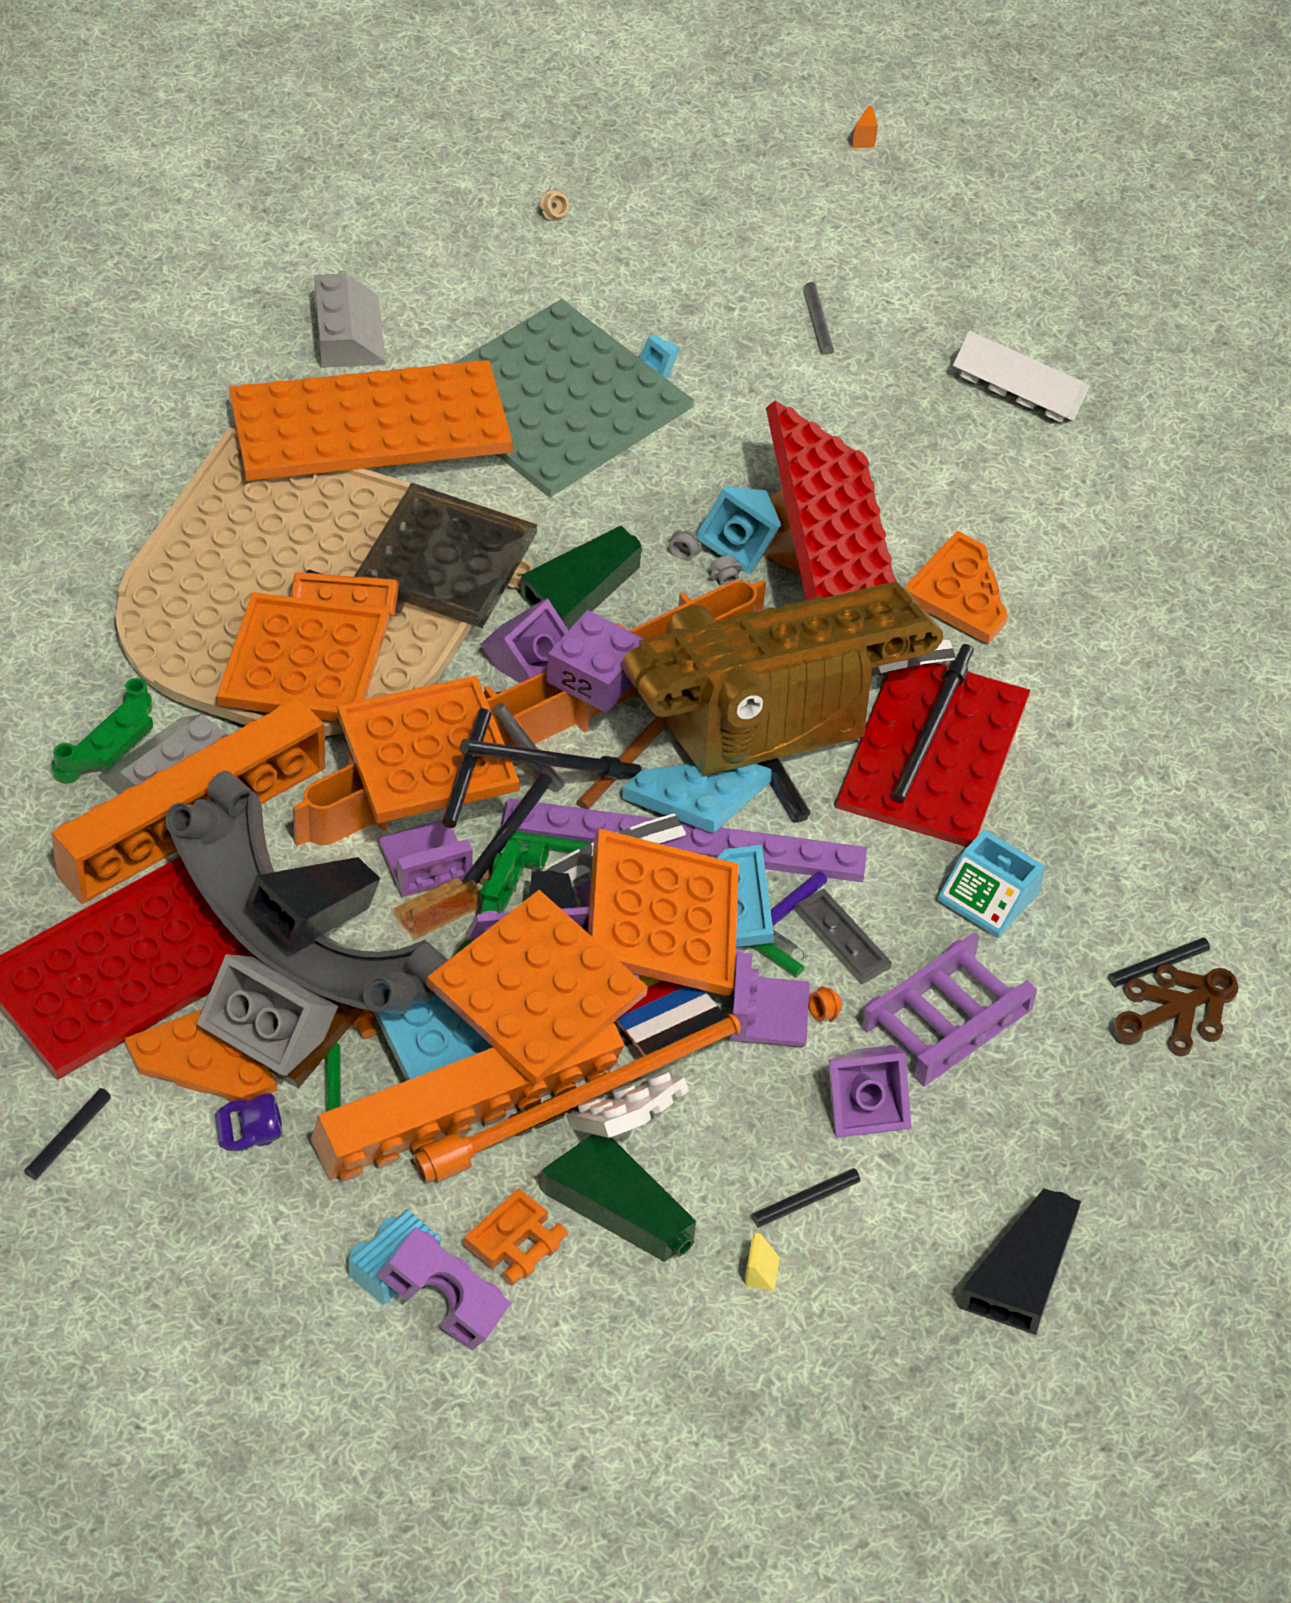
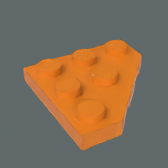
M956 531L904 587L909 590L925 611L986 644H989L1006 625L1008 614L1005 605H1002L999 597L1000 589L994 570H991L988 562L989 555L986 545L959 531Z
M203 1009L124 1038L125 1047L138 1073L141 1075L166 1079L175 1082L177 1086L204 1094L209 1092L227 1098V1101L250 1100L257 1095L277 1091V1083L266 1065L197 1025Z

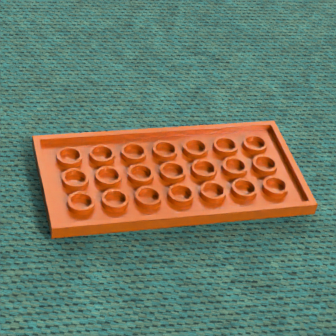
M474 360L464 363L439 364L425 367H407L405 369L386 371L376 370L367 373L341 374L318 378L309 377L307 379L289 381L278 380L269 383L242 384L229 387V397L246 481L513 452L512 437L489 360Z

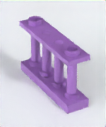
M976 933L971 934L963 941L959 939L953 942L944 954L882 997L876 996L872 998L864 1008L862 1029L868 1033L879 1024H882L916 1056L917 1063L914 1078L923 1087L1033 1010L1037 988L1028 980L1016 988H1008L975 958L979 942V936ZM963 966L998 1000L989 1007H981L948 976ZM936 985L970 1016L971 1020L961 1027L959 1025L954 1026L921 995ZM909 1004L944 1039L934 1046L931 1044L926 1045L894 1014Z

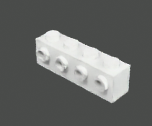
M970 330L953 366L962 370L959 376L976 384L979 378L990 383L988 386L989 390L1004 397L1007 391L1018 395L1016 402L1031 409H1034L1035 405L1038 404L1047 409L1044 415L1061 423L1064 417L1070 420L1075 419L1090 387L1089 384Z

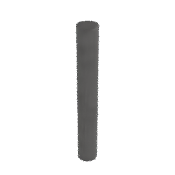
M809 282L805 284L804 290L822 355L833 354L834 348L817 286L814 282Z
M503 703L496 705L492 709L493 715L518 747L539 750ZM532 764L539 774H546L552 779V784L549 787L553 792L563 788L565 783L552 766Z

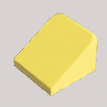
M759 1233L752 1235L745 1284L747 1287L772 1291L775 1289L780 1258L766 1239Z

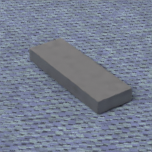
M824 888L795 904L794 911L861 985L891 969L892 962Z

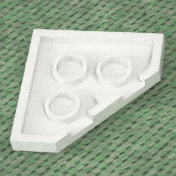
M663 1071L647 1078L648 1083L635 1088L634 1084L619 1087L612 1091L613 1097L600 1101V1098L596 1097L577 1105L579 1110L567 1114L570 1125L575 1130L607 1138L644 1125L651 1120L649 1111L652 1110L654 1114L659 1113L673 1104L672 1094L675 1093L676 1097H681L689 1092L685 1078L670 1075L669 1071Z

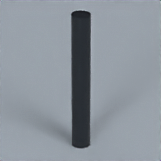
M1202 937L1108 974V980L1116 988L1128 983L1131 979L1141 978L1156 972L1161 965H1174L1210 950V944L1205 937Z
M99 1088L25 1168L24 1173L36 1181L111 1099L109 1092Z
M855 1168L847 1170L752 1213L751 1219L757 1228L762 1227L859 1183V1173Z

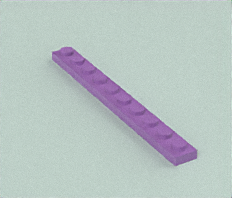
M508 798L503 824L521 800ZM538 802L517 831L594 842V836L599 828L617 833L656 818ZM680 822L686 832L685 836L659 843L715 858L725 849L762 845L764 864L767 870L811 876L817 871H821L827 878L862 883L867 855V847L723 827H720L713 834L685 822Z

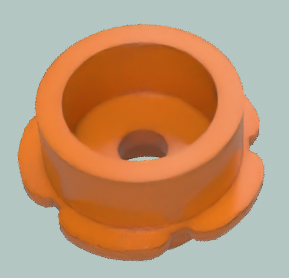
M820 986L817 991L809 995L808 1008L816 1021L829 1020L831 1023L834 1019L838 1018L839 1012L842 1009V1001L839 994L833 991V989Z

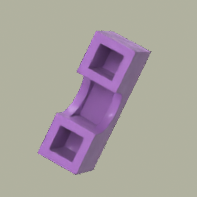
M414 1227L399 1242L376 1274L378 1278L407 1301L424 1285H434L440 1288L446 1294L449 1301L448 1314L440 1327L471 1350H474L487 1339L511 1304L496 1285L483 1281L471 1271L470 1266L463 1259L449 1254L439 1246V1242L433 1235L420 1231L417 1227Z

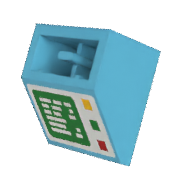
M984 829L962 853L943 887L938 901L999 938L1039 894L1045 865Z

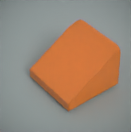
M872 106L866 108L855 125L852 148L875 147L878 124Z

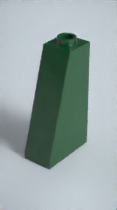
M622 525L522 574L521 597L530 607L542 600L548 599L567 629L570 630L587 610L591 612L595 610L640 568L641 543L636 536L631 535Z
M592 1134L541 1170V1191L545 1195L663 1262L674 1255L677 1257L684 1255L694 1244L696 1220L612 1137L607 1138Z

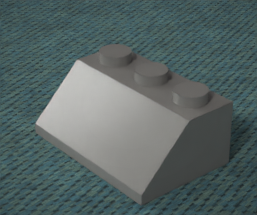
M348 274L314 275L321 368L386 365L379 296Z
M203 714L182 717L102 772L98 777L120 795L127 788L144 782L155 773L166 770L182 761L188 755L197 753L212 745L221 737H226L227 734Z
M226 954L197 1025L277 1073L287 1076L324 1041L338 1006L289 980L254 957Z

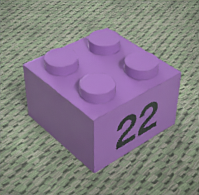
M587 610L548 653L547 682L607 713L632 685V682L622 669V661L630 650L639 646V640L644 638Z

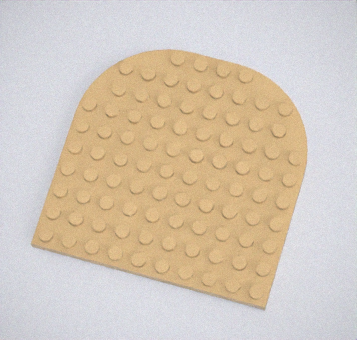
M229 427L126 570L119 585L117 609L115 610L120 643L128 661L136 672L162 694L190 707L246 725L250 721L267 715L268 712L218 706L216 696L252 592L291 597L294 572L306 573L309 569L326 575L394 579L399 582L397 599L403 600L404 606L401 613H395V617L390 616L366 699L434 685L449 665L502 578L438 605L423 550L446 512L462 565L524 539L515 555L516 557L532 532V521L364 468L246 481L236 429ZM321 720L324 723V736L344 733L340 722Z

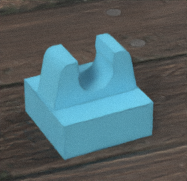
M652 335L647 338L640 359L662 376L668 378L680 348L670 340H663L658 335Z

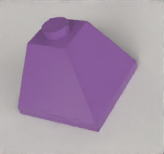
M545 599L502 624L480 645L497 670L521 683L547 670L548 653L569 630L550 601Z
M896 1045L856 1049L828 1060L836 1138L912 1128L906 1052Z

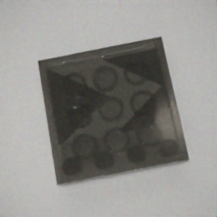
M411 483L354 577L397 580L399 582L397 599L483 628L537 534V524Z

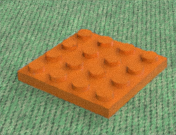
M252 592L216 696L218 706L270 713L278 706L287 704L299 697L319 719L340 722L337 715V705L366 699L390 620L389 610Z
M477 675L337 705V715L377 823L446 808L463 757L460 751V744L462 740L469 739L478 710L485 708L491 712ZM492 714L483 742L505 745ZM478 756L463 804L520 791V781L512 761Z
M599 828L594 836L588 934L634 974L729 996L735 988L739 864Z
M540 890L427 977L426 984L535 1086L646 996L648 986Z

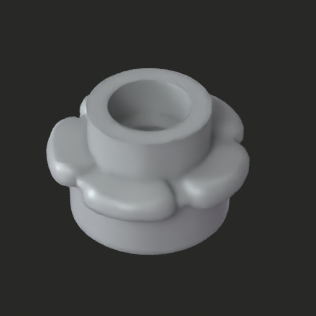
M677 530L671 536L672 541L669 544V549L673 556L690 561L696 554H700L702 545L697 539L696 534L692 531L685 530L682 532V530Z
M733 555L722 556L710 564L712 571L710 577L712 580H719L721 585L736 581L739 578L742 564L737 562Z

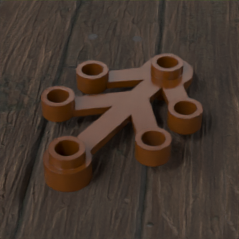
M1169 964L1161 965L1157 969L1155 980L1159 986L1147 984L1144 980L1138 978L1128 981L1125 995L1130 1001L1142 1002L1148 999L1165 1004L1143 1015L1133 1011L1120 1013L1114 1024V1036L1124 1044H1136L1142 1039L1145 1031L1179 1016L1176 1032L1171 1036L1169 1042V1050L1174 1055L1180 1057L1187 1056L1193 1046V1040L1190 1036L1196 1007L1209 1001L1207 1018L1202 1021L1199 1034L1208 1042L1218 1041L1223 1032L1221 1018L1224 1004L1233 1001L1239 989L1235 975L1227 969L1215 968L1203 976L1177 970V968ZM1167 973L1170 974L1173 978L1166 979L1162 977L1161 974ZM1179 984L1196 990L1184 993L1168 988ZM1215 986H1221V987H1223L1224 989H1219V988H1217V987H1215ZM1131 988H1140L1143 993H1135ZM1213 1027L1217 1030V1032L1211 1033L1208 1032L1205 1028ZM1123 1029H1131L1133 1033L1127 1032ZM1175 1042H1184L1187 1047H1179Z

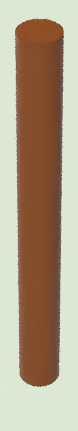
M657 716L618 757L621 762L633 763L668 726L662 717ZM600 776L577 800V806L583 809H590L620 776L616 779Z

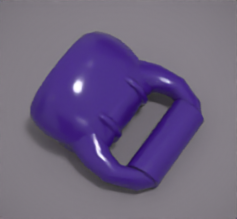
M271 1093L260 1094L250 1100L240 1099L231 1101L219 1108L215 1113L219 1146L227 1151H242L254 1145H269L274 1140L280 1138L283 1133L276 1097ZM239 1111L238 1115L241 1118L242 1125L241 1132L244 1136L237 1141H234L230 1113Z

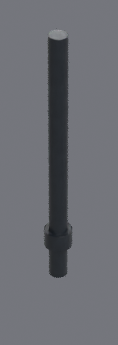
M969 644L961 645L955 660L949 663L944 673L945 682L891 795V798L897 803L905 801L958 685L963 684L968 674L967 665L974 652V648Z
M468 739L462 740L460 744L462 754L595 772L605 778L616 779L618 776L633 778L642 770L639 764L621 762L619 758L602 756L599 759Z

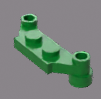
M133 678L127 681L123 703L79 744L73 746L70 743H61L54 748L52 773L56 781L69 784L77 781L84 770L102 768L106 771L153 728L152 717L148 716L152 711V697L147 692V684L143 679Z
M511 838V840L507 841L503 852L497 853L495 857L493 874L490 880H485L480 892V901L483 902L481 913L486 911L504 913L524 867L527 865V867L533 869H544L550 852L549 842L533 839L530 842L517 838Z

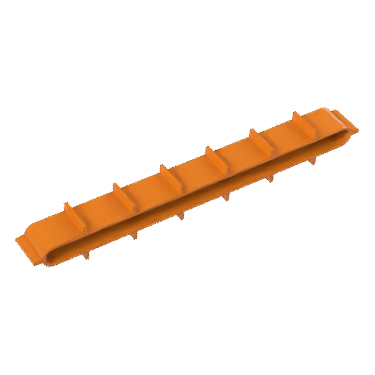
M736 580L694 600H691L682 592L679 594V605L677 608L629 631L644 639L667 634L668 622L672 616L680 609L689 605L706 607L716 621L725 620L732 616L746 615V613L763 611L766 582L761 580L751 584L743 580ZM617 623V624H616V625H618V626H620V627L626 629V628L623 627L620 623ZM547 670L498 694L489 686L484 687V694L491 711L496 705L503 703L534 744L573 725H577L585 733L588 731L589 717L602 712L600 709L548 683ZM632 684L614 705L638 694L639 691ZM493 715L504 744L517 746ZM351 751L348 752V766L311 783L304 791V801L293 806L294 843L296 846L309 841L317 845H329L373 823L383 832L387 830V821L376 822Z

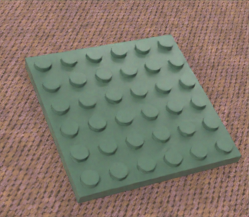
M563 299L558 300L455 362L490 361L513 441L512 453L495 455L549 498L693 408L694 404L693 398Z

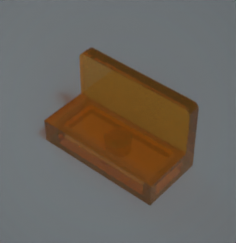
M456 878L395 907L394 915L414 941L476 911L478 886L473 880L463 884L459 878Z

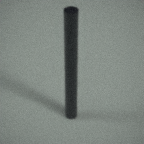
M481 708L478 710L468 740L484 741L492 716L488 709ZM463 754L442 819V824L447 828L456 827L478 756Z
M543 773L539 775L462 879L466 887L470 889L476 887L493 864L497 853H501L507 841L512 838L552 784V779L548 775Z

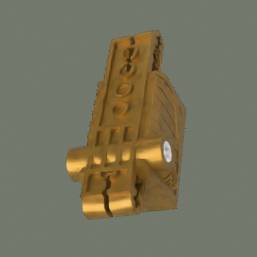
M897 581L826 598L817 596L811 600L806 599L799 601V603H789L777 608L771 607L764 609V611H754L746 613V615L732 616L720 621H716L706 607L689 605L680 609L672 616L667 625V634L639 640V646L630 650L623 658L622 669L656 716L663 718L702 775L706 776L864 737L872 668L932 653L942 643L943 631L909 590L902 587Z

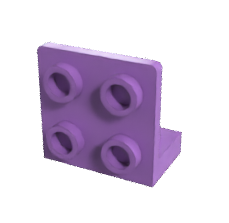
M442 820L379 838V845L402 897L460 881L472 867L473 849L468 839L457 841L452 828L445 827L442 824Z
M737 952L732 1015L738 1018L741 1031L737 1036L734 1033L731 1034L730 1040L804 1047L807 1040L809 982L758 977L759 969H752L753 954Z

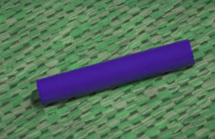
M817 871L770 909L772 925L774 926L793 911L796 903L811 896L827 883L825 874Z

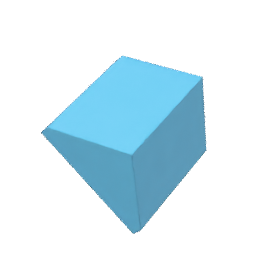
M725 486L696 536L699 541L721 556H735L736 561L742 564L741 570L751 575L782 524L767 491Z

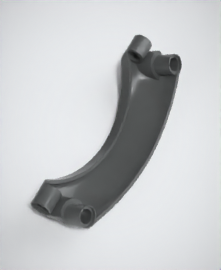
M223 771L210 781L207 787V795L211 800L196 799L193 805L176 803L168 810L165 821L166 827L195 885L214 913L236 939L273 970L321 996L373 1012L402 1014L407 1012L415 1000L427 1002L435 995L426 985L427 977L446 963L448 959L426 940L397 950L373 952L353 949L339 944L325 935H321L298 949L290 950L246 907L256 876L274 872L266 846L260 799L256 793L229 771Z

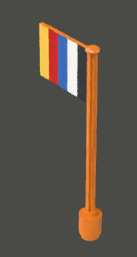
M639 975V979L648 986L646 996L616 1019L615 1022L644 1057L471 1137L466 1135L460 1137L455 1131L420 1148L421 1152L413 1155L418 1172L427 1184L433 1180L439 1183L472 1167L471 1158L475 1157L476 1152L733 1033L737 1036L741 1031L738 1018L732 1014H727L726 1016L704 990Z

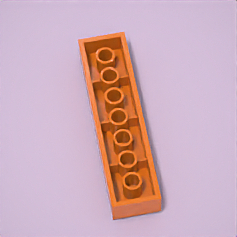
M298 697L287 704L278 706L267 715L250 721L234 733L219 738L212 745L199 752L188 755L182 761L166 770L155 773L144 782L127 788L111 800L94 806L89 812L78 818L63 823L51 832L57 877L82 905L174 854L178 850L165 823L168 810L176 803L193 805L196 799L211 800L207 795V787L210 781L220 772L229 771L257 794L261 804L326 769L324 723Z
M613 1022L536 1086L493 1047L318 1115L311 1141L329 1181L338 1177L342 1181H348L361 1175L364 1172L363 1168L374 1163H377L378 1167L387 1166L400 1158L399 1153L409 1149H413L414 1153L421 1152L420 1148L435 1141L437 1138L455 1131L459 1136H462L471 1130L470 1125L483 1120L485 1125L493 1124L503 1119L507 1115L506 1111L519 1107L520 1111H525L527 1108L542 1101L541 1097L552 1093L557 1097L566 1091L575 1089V1084L587 1079L590 1082L612 1070L613 1066L618 1062L617 1059L625 1045Z

